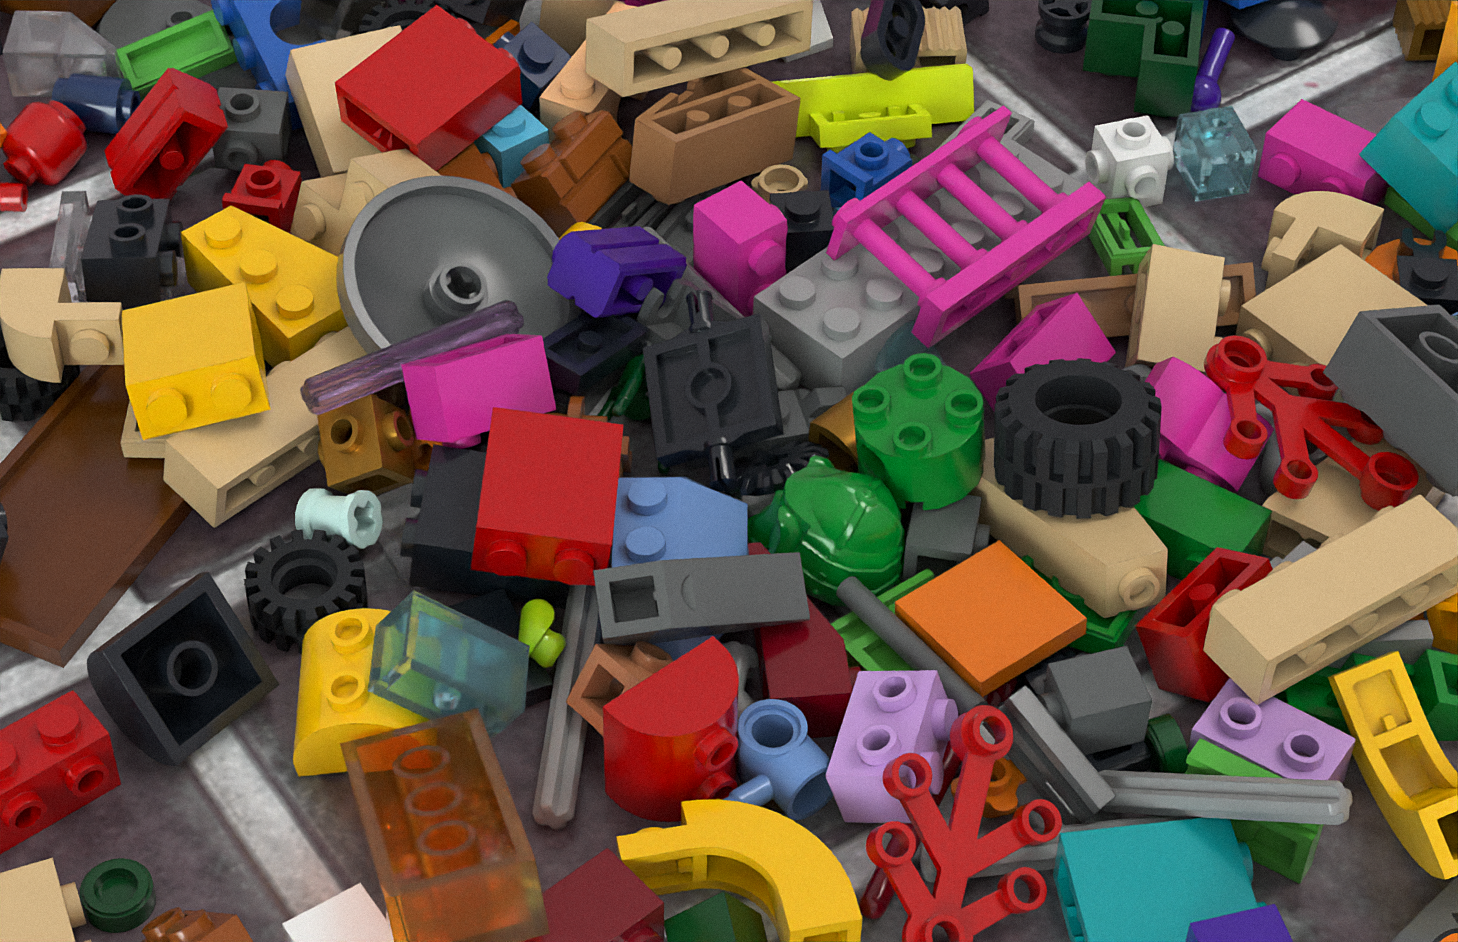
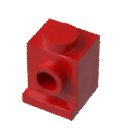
M278 160L266 161L262 166L244 164L231 193L224 194L222 207L225 209L233 206L252 216L254 214L268 216L269 224L290 233L302 182L301 172L293 171L287 164Z

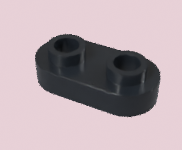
M871 0L861 36L860 50L863 64L871 73L884 80L891 81L914 67L925 27V14L919 0Z

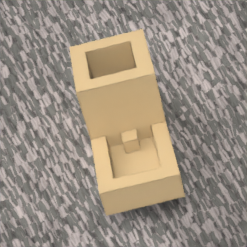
M1329 191L1304 192L1282 201L1273 212L1266 251L1261 266L1262 270L1269 272L1265 290L1339 244H1342L1365 261L1366 257L1375 249L1384 208L1345 194Z
M65 268L2 269L0 275V324L8 356L19 371L37 380L61 383L64 365H124L123 309L121 302L72 303Z

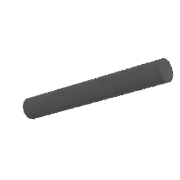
M848 577L839 585L836 591L837 597L914 671L937 670L947 698L955 701L960 715L976 706L988 705V702L856 577Z

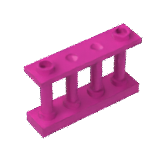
M1004 105L984 119L980 116L971 119L960 130L957 137L862 200L853 198L846 202L837 211L832 220L834 230L826 253L835 261L861 243L919 297L917 304L921 309L911 333L928 349L1089 235L1106 199V196L1090 181L1069 196L1065 192L1057 194L1005 148L1000 142L1012 112ZM984 160L1042 212L1041 215L1030 223L1025 220L1017 222L964 173ZM944 187L1002 240L1001 243L989 252L984 248L977 251L931 209L924 200ZM903 215L960 267V272L947 281L943 277L935 279L889 237L882 228Z

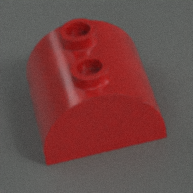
M714 636L603 706L605 793L618 806L635 816L658 822L681 821V802L708 799L723 800L728 797L729 792L737 788L735 776L738 748L739 675L733 657Z

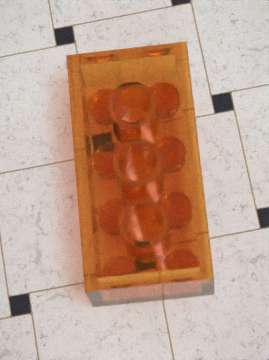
M478 708L340 743L356 816L392 942H524L527 939L550 933L536 860Z

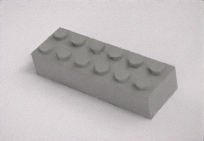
M1005 134L1003 135L1000 143L1057 194L1065 192L1069 196L1084 185ZM984 160L964 173L1017 222L1025 220L1030 223L1041 215L1042 212ZM944 187L924 200L931 209L977 251L984 248L989 252L1001 243L1002 240ZM903 215L882 228L889 237L935 279L943 277L947 281L960 272L961 268ZM861 243L835 261L826 253L828 248L826 247L754 296L753 315L760 313L768 323L769 334L773 337L771 343L801 371L802 377L799 383L810 391L815 388L844 387L848 396L862 385H865L877 373L899 364H904L909 356L921 353L927 349L911 333L921 309L917 304L919 297Z

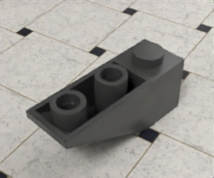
M800 552L659 560L593 570L602 636L605 644L635 646L638 641L656 644L810 620Z

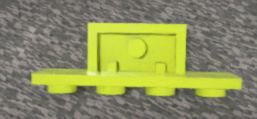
M966 63L912 68L891 81L884 80L869 72L772 82L801 98L796 137L811 136L820 148H827V151L831 149L835 153H839L869 132L883 141L889 138H896L906 148H910L916 145V139L932 137V124L966 121L974 113L973 69Z

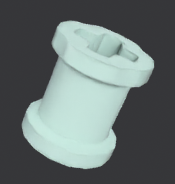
M309 489L299 499L295 511V526L297 530H303L304 539H312L314 529L326 531L328 543L337 534L345 538L347 545H354L358 549H364L368 545H373L380 535L383 524L380 501L369 490H358L347 496H335L326 489Z

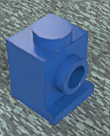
M869 132L839 153H835L830 149L822 155L821 190L829 191L833 208H841L853 198L862 200L912 167L913 159L910 157L906 146L898 139L889 138L883 141Z

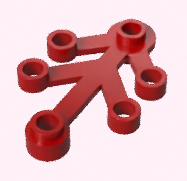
M1236 335L1223 338L1218 344L1209 349L1204 359V370L1209 379L1226 392L1231 423L1223 437V445L1230 454L1237 458L1246 460L1256 458L1268 437L1266 427L1257 420L1255 399L1269 409L1273 415L1281 463L1273 477V484L1279 493L1296 500L1304 499L1310 494L1318 478V470L1309 459L1307 439L1359 480L1361 497L1371 508L1380 511L1387 506L1395 508L1408 501L1419 480L1415 466L1408 459L1393 452H1378L1369 457L1331 427H1345L1352 438L1367 445L1378 444L1384 437L1383 430L1366 413L1355 409L1348 403L1333 401L1339 388L1323 373L1326 365L1311 364L1307 367L1267 361L1266 353L1259 344L1249 338ZM1279 386L1297 388L1300 396L1289 395Z
M976 706L958 716L951 726V747L963 763L948 825L928 790L932 782V770L925 758L916 753H905L891 760L884 768L882 778L885 789L902 804L937 869L931 895L911 861L916 850V839L912 830L904 823L898 821L887 822L873 829L867 837L866 851L868 857L876 866L883 868L908 915L902 929V942H933L932 931L935 925L944 928L949 942H973V935L1011 913L1023 914L1035 910L1046 899L1047 886L1042 875L1033 868L1021 867L1004 874L998 882L996 891L961 908L969 877L1025 845L1038 846L1053 840L1059 834L1062 826L1061 815L1057 807L1050 801L1036 799L1020 806L1015 811L1012 820L977 839L994 762L1004 757L1009 752L1013 743V729L1009 719L1002 711L993 706ZM982 721L992 728L995 735L994 744H990L982 738L980 734V724ZM901 765L911 768L914 772L916 784L913 789L906 787L899 778V768ZM1031 811H1035L1043 818L1044 831L1042 835L1036 833L1030 826L1029 815ZM885 833L893 835L898 840L900 850L897 858L888 855L882 846V838ZM1016 879L1024 881L1029 888L1030 894L1027 903L1020 901L1014 893Z

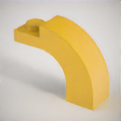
M1392 651L1327 677L1351 736L1356 738L1352 754L1372 796L1391 829L1411 857L1427 873L1445 880L1458 875V772L1443 753L1427 722L1399 652Z
M719 799L681 802V826L664 829L649 827L634 834L616 836L617 857L657 896L694 889L711 888L730 891L754 902L767 914L777 931L780 942H861L862 915L850 879L841 863L832 851L809 830L777 812L738 801Z

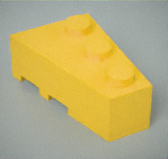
M229 206L181 232L187 283L197 293L246 282L261 335L263 357L273 368L283 361L291 362L306 353L327 333L332 331L339 332L348 326L337 292L336 273L338 256L233 206Z

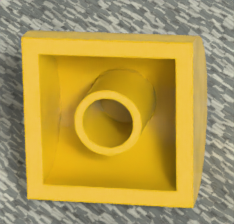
M369 608L345 610L328 615L308 629L302 644L293 764L299 777L435 763L440 649L430 630L406 615L388 610Z

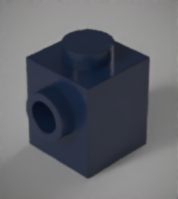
M532 21L516 36L508 31L494 44V47L497 49L503 48L507 50L518 62L521 70V105L531 114L540 107L539 97L572 56Z

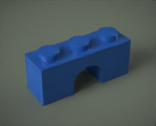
M211 0L212 9L217 21L221 26L228 24L234 36L233 48L240 67L244 71L251 69L257 81L255 89L288 92L292 130L302 128L303 125L285 76L290 50L327 41L322 39L306 45H293L284 42L275 35L280 30L299 24L301 0Z

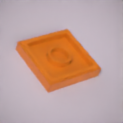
M1000 540L895 601V615L982 697L1086 634L1087 618Z

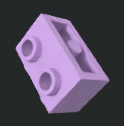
M937 670L858 672L825 775L844 822L887 823L898 821L901 823H911L900 801L892 797L885 789L882 778L885 766L891 760L905 753H916L927 760L932 770V782L928 790L931 796L939 794L941 791L944 775L942 760L947 742L950 741L951 726L958 717V709L955 701L947 698ZM901 765L899 768V778L906 787L913 789L916 784L915 774L911 768Z
M1229 678L1192 728L1188 752H1191L1197 741L1201 738L1282 778L1335 780L1343 783L1356 738L1275 697H1271L1256 705Z

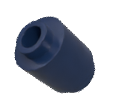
M78 73L71 74L69 78H58L54 84L51 99L62 103L72 110L84 123L85 131L117 134L141 103L139 92L132 90L131 82L127 78Z

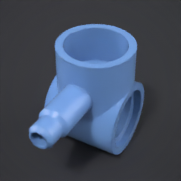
M766 699L751 704L742 712L738 720L737 775L742 785L729 792L728 797L723 800L738 801L760 807L773 800L792 820L805 819L815 814L831 800L833 793L825 777L830 758L807 735V720L800 709L783 700Z

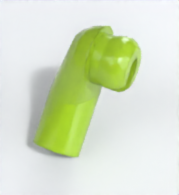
M543 599L530 600L521 610L518 650L526 660L532 657L540 666L548 668L552 667L567 643L563 635L550 629L555 622V611L553 606Z

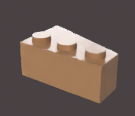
M745 67L690 80L687 83V90L682 94L678 95L670 92L635 118L629 181L650 193L659 202L668 205L678 204L685 201L686 198L722 185H727V183L751 174L761 173L767 167L792 160L801 98Z

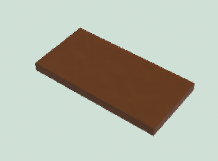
M88 365L0 463V502L6 513L7 534L9 536L0 564V643L62 668L72 659L193 510L184 498L163 480L165 458L124 457L120 442L130 401L125 386L124 365Z

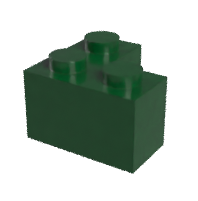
M1092 0L1082 71L1097 72L1108 76L1137 77L1133 112L1152 114L1158 117L1171 116L1189 119L1198 69L1204 0Z

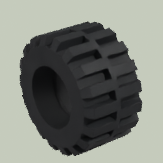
M1083 358L1068 361L1064 359L1049 360V364H1034L1026 367L1025 373L1012 375L1006 380V387H1001L996 395L994 468L998 484L1004 486V492L1012 500H1023L1024 507L1033 511H1048L1049 516L1060 518L1064 515H1075L1077 519L1091 518L1092 514L1099 513L1108 516L1118 513L1120 506L1126 508L1133 507L1140 502V496L1148 495L1154 488V480L1157 479L1162 405L1160 398L1155 397L1156 390L1149 382L1140 381V375L1132 370H1121L1117 364L1106 361L1102 363L1093 362L1091 359Z

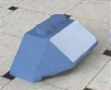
M685 476L618 478L612 567L659 560L747 555V503L711 489ZM724 633L653 645L663 649L675 661L712 636L718 640Z

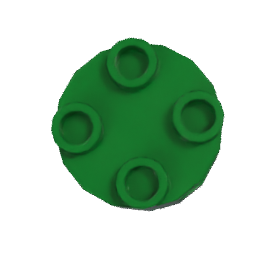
M918 353L909 356L904 364H899L877 373L865 385L854 391L852 406L859 474L868 475L873 478L878 477L883 480V484L890 490L898 508L906 509V501L913 503L923 502V510L940 509L963 499L979 484L984 472L983 462L986 457L984 405L981 393L970 378L949 366L942 365L940 359L933 354Z

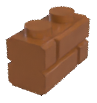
M600 110L583 116L581 111H575L561 119L552 128L556 138L550 144L540 145L524 156L520 161L524 171L510 184L518 200L539 215L558 238L574 223H588L630 177L632 145L628 140L622 139L621 135L623 132L608 111Z

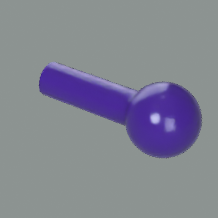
M1217 28L1212 35L1196 75L1190 113L1209 114L1216 111L1220 106L1222 94L1217 81L1235 39L1233 32L1226 28Z

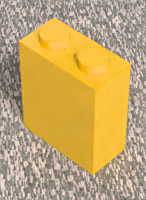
M246 282L122 311L125 386L143 440L271 410L261 335Z

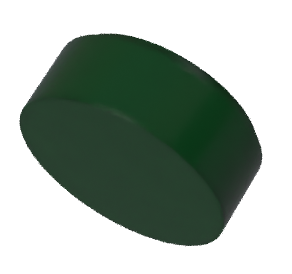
M1169 713L1148 719L1144 742L1152 755L1150 763L1151 772L1185 774L1189 765L1186 763L1189 752L1175 719Z
M111 859L98 864L86 874L80 886V899L87 920L92 926L104 932L121 933L137 928L151 916L156 905V893L150 872L144 865L131 859Z

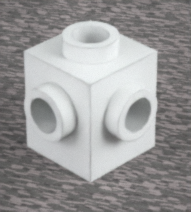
M1148 115L1096 125L1094 128L1092 150L1088 151L1085 157L1088 180L1106 196V199L1132 197L1138 199L1143 208L1162 204L1167 172L1172 169L1174 162L1173 150L1168 138L1160 135Z

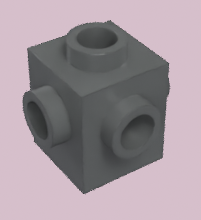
M219 87L220 109L224 112L228 128L212 147L215 167L242 171L244 164L262 166L269 160H278L286 164L293 132L288 92Z

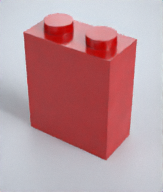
M438 5L434 6L335 82L340 118L343 123L382 153L406 148L435 171L439 170L522 104L521 70L512 54L503 48L497 49L479 36L466 20L462 18L456 19Z
M493 407L471 570L491 572L501 576H521L559 581L568 585L595 586L593 570L608 568L612 548L624 425Z

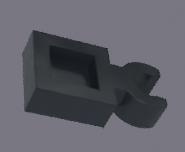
M1404 228L1392 271L1393 281L1427 305H1440L1450 315L1458 312L1457 259L1443 258L1447 243L1446 235L1442 230H1435L1431 245H1421L1413 240L1412 229Z

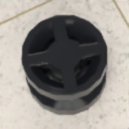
M1039 0L1038 13L1040 19L1037 21L1035 29L1037 43L1050 52L1060 54L1074 53L1083 49L1087 40V21L1090 17L1092 0Z

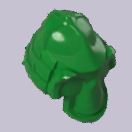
M815 455L810 458L807 467L793 473L786 480L784 490H777L770 504L759 513L748 518V543L761 542L770 554L800 552L806 594L833 606L848 607L837 597L836 591L839 585L851 576L856 577L876 597L901 583L900 576L903 571L905 556V531L901 524V512L890 490L883 484V480L878 477L873 478L864 474L837 470L832 461Z

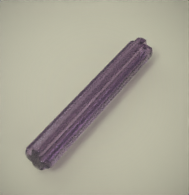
M504 300L309 377L304 381V386L300 388L301 398L306 403L309 412L321 415L404 381L401 364L501 335L518 334L520 328L524 325L523 315L518 312V308L513 301Z

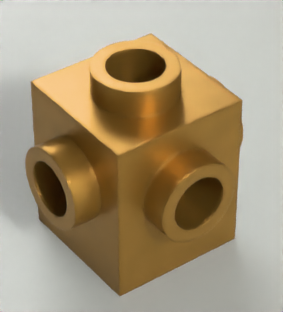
M360 393L344 398L340 402L341 406L317 414L320 431L318 454L326 471L328 487L346 494H351L358 490H369L375 495H379L413 483L415 468L411 446L414 443V430L404 409L379 399L375 394Z

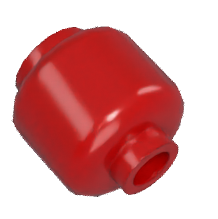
M50 100L47 104L42 102L29 103L6 128L7 135L1 149L7 160L3 165L12 177L20 183H25L27 186H31L35 181L49 186L58 185L86 152L87 142L83 135L86 127L72 110L60 102Z

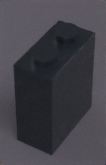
M433 444L429 469L416 468L410 507L420 508L419 518L406 517L402 535L400 556L412 558L409 585L478 596L504 588L510 601L527 603L533 599H543L555 608L566 609L570 587L568 584L559 581L521 576H501L491 572L471 570L486 453Z

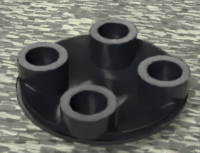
M1268 0L1242 9L1231 6L1228 27L1234 34L1245 36L1261 46L1270 48L1269 51L1274 58L1283 61H1294L1301 57L1303 50L1316 47L1333 36L1338 26V14L1334 5L1329 0Z

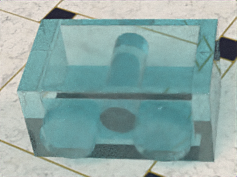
M413 590L376 625L368 692L486 745L525 712L530 646Z

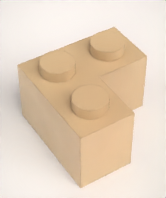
M406 148L351 158L348 173L301 182L290 233L339 257L344 239L357 215L376 195L403 181L425 176L442 175Z

